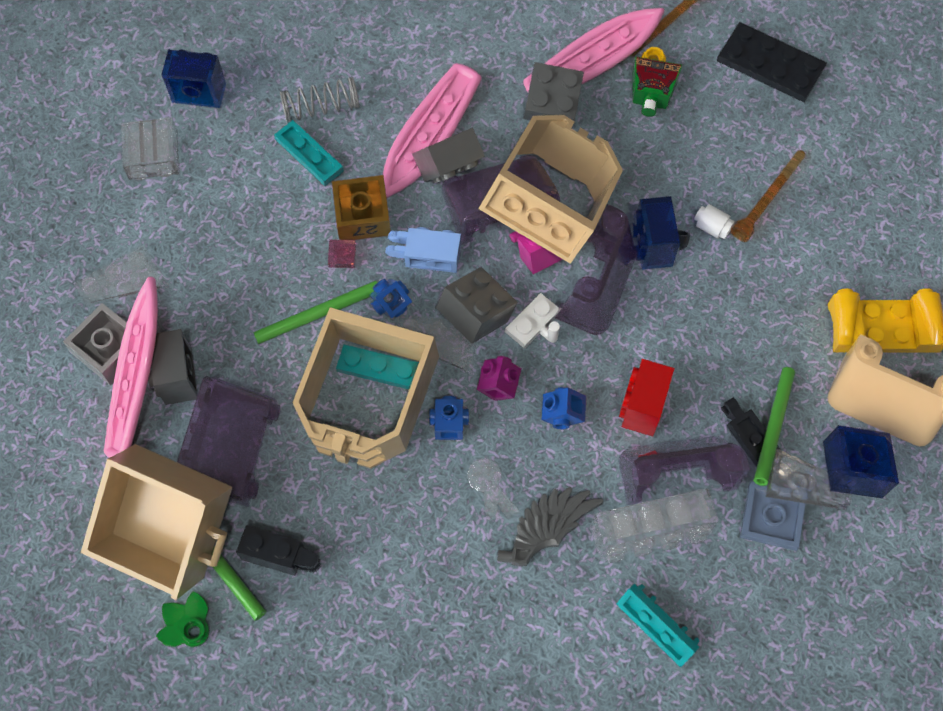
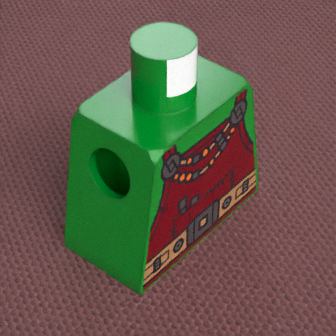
M635 57L632 72V102L642 105L641 113L644 116H655L657 108L667 109L678 83L682 64Z

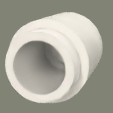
M710 204L706 208L701 206L694 220L698 221L696 227L717 239L721 237L724 240L735 223L734 220L730 219V215Z

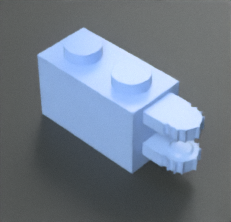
M425 227L409 228L408 232L390 231L388 233L390 241L406 244V246L388 245L385 253L390 257L404 258L405 267L457 273L461 234L451 230L433 231Z

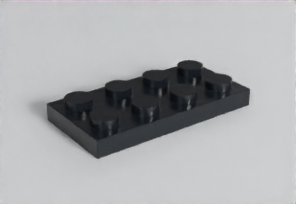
M741 22L738 23L717 58V62L804 103L827 65V62Z

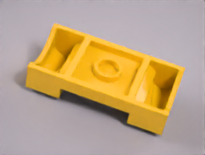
M844 288L838 290L828 303V310L833 322V352H848L860 334L878 342L882 347L883 353H940L943 350L942 303L940 294L933 292L932 289L918 290L910 300H860L859 293L853 292L852 289Z

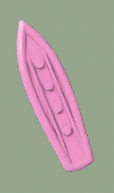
M664 8L633 11L610 19L573 41L544 64L583 71L582 84L613 68L639 49L658 26L664 14ZM532 73L523 81L527 92L529 91Z
M455 63L407 120L397 135L384 166L383 175L386 198L402 191L422 176L412 153L453 135L482 79L481 75L474 69Z
M152 276L146 279L135 300L120 347L104 453L109 458L132 446L147 388L155 349L158 318L156 280Z

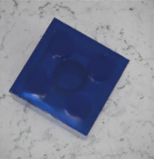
M168 49L161 75L172 103L220 108L226 81L218 55L208 52L197 53Z
M672 197L640 199L638 208L633 213L634 222H631L630 226L631 236L637 240V245L634 248L635 259L640 261L642 270L673 267L680 239Z
M838 425L823 441L830 491L882 499L899 484L890 433Z

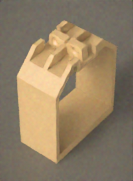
M565 115L533 116L478 209L571 264L595 230L623 169L608 141L598 135L594 141L588 139L589 132L582 128L578 132L572 129L575 121ZM536 154L544 159V162L573 180L577 179L586 184L595 202L588 217H584L509 172L508 168L515 156Z
M330 307L293 400V405L318 452L331 457L335 454L337 461L348 464L350 457L358 459V465L370 469L405 452L439 359L435 338ZM340 339L419 361L395 430L376 440L309 420Z

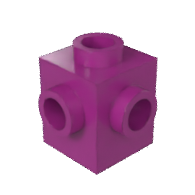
M505 356L484 360L477 390L495 401L515 398L522 368L512 363V360Z

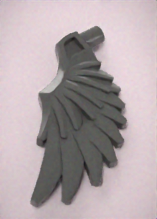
M568 487L559 496L558 490L554 489L548 501L547 495L542 494L539 505H537L536 501H532L531 511L529 508H526L524 517L519 518V524L517 525L518 535L516 536L513 552L499 550L497 561L511 563V565L527 566L531 558L540 550L558 547L562 539L578 527L576 521L602 505L603 499L584 501L590 495L589 490L580 492L569 499L572 492L571 487Z

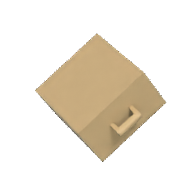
M135 444L111 456L106 461L81 553L171 594L172 599L177 600L204 578L208 565L212 567L218 565L227 537V532L221 530L220 525L232 486Z

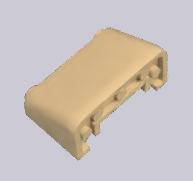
M860 334L841 362L828 393L829 404L839 412L919 447L926 446L934 439L943 425V375L936 380L932 388L879 365L883 355L882 347L873 339Z

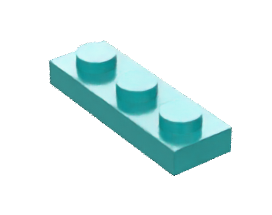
M294 120L274 134L275 140L324 186H327L344 172L343 166Z
M344 344L336 371L410 389L419 362Z

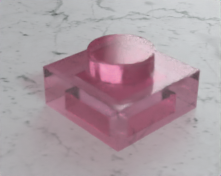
M329 240V268H355L356 240Z

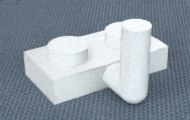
M540 293L505 328V333L523 348H526L539 334L549 342L554 343L558 340L560 325L552 321L560 313V308Z

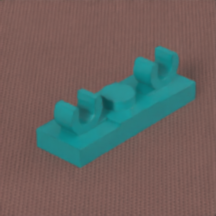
M634 583L616 605L681 668L700 648L698 646L700 639L695 638L692 640L685 633L688 630L686 626L680 628L658 604L654 603L656 601L654 595L649 598L642 591L645 588L643 584L637 586Z

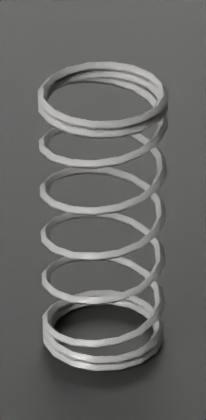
M352 76L348 78L351 103L340 79L337 80L338 106L327 82L324 83L325 110L316 87L311 85L312 113L302 89L298 87L299 116L287 90L280 91L286 122H291L287 96L296 118L299 121L301 119L300 92L310 116L314 117L313 89L321 109L326 115V86L336 110L340 112L339 82L350 109H353V105L354 108H359L354 78Z

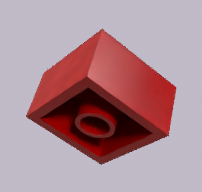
M646 359L641 360L639 368L633 367L619 417L624 418L622 428L654 436L675 368Z

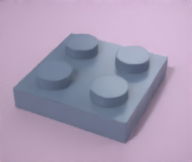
M751 481L748 485L740 538L797 551L800 545L807 494L769 485L760 486Z

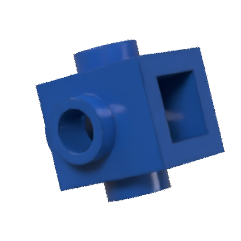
M382 279L373 286L374 291L369 295L373 299L371 306L380 316L384 314L389 318L400 316L408 309L407 306L412 303V300L407 295L410 293L400 280L397 282L393 279ZM390 293L391 300L385 302L383 298Z
M564 387L556 388L553 392L543 394L542 420L552 424L553 428L563 430L568 429L570 425L585 422L586 395Z
M444 396L441 399H435V409H430V425H435V440H463V425H469V409H463V399H458L455 396Z

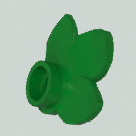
M192 592L185 605L164 603L162 605V617L166 627L157 633L156 637L158 640L169 647H177L182 644L189 647H198L204 644L210 633L209 626L205 621L208 615V606L205 600L198 593ZM193 628H199V635L194 638L191 637V630Z

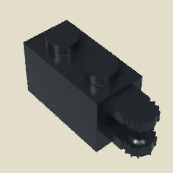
M248 525L245 526L236 550L237 555L242 561L296 576L297 570L314 573L321 568L319 556L316 552L305 549L300 540Z

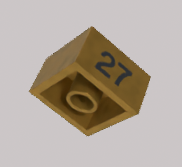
M384 175L332 181L340 242L388 236L391 229Z

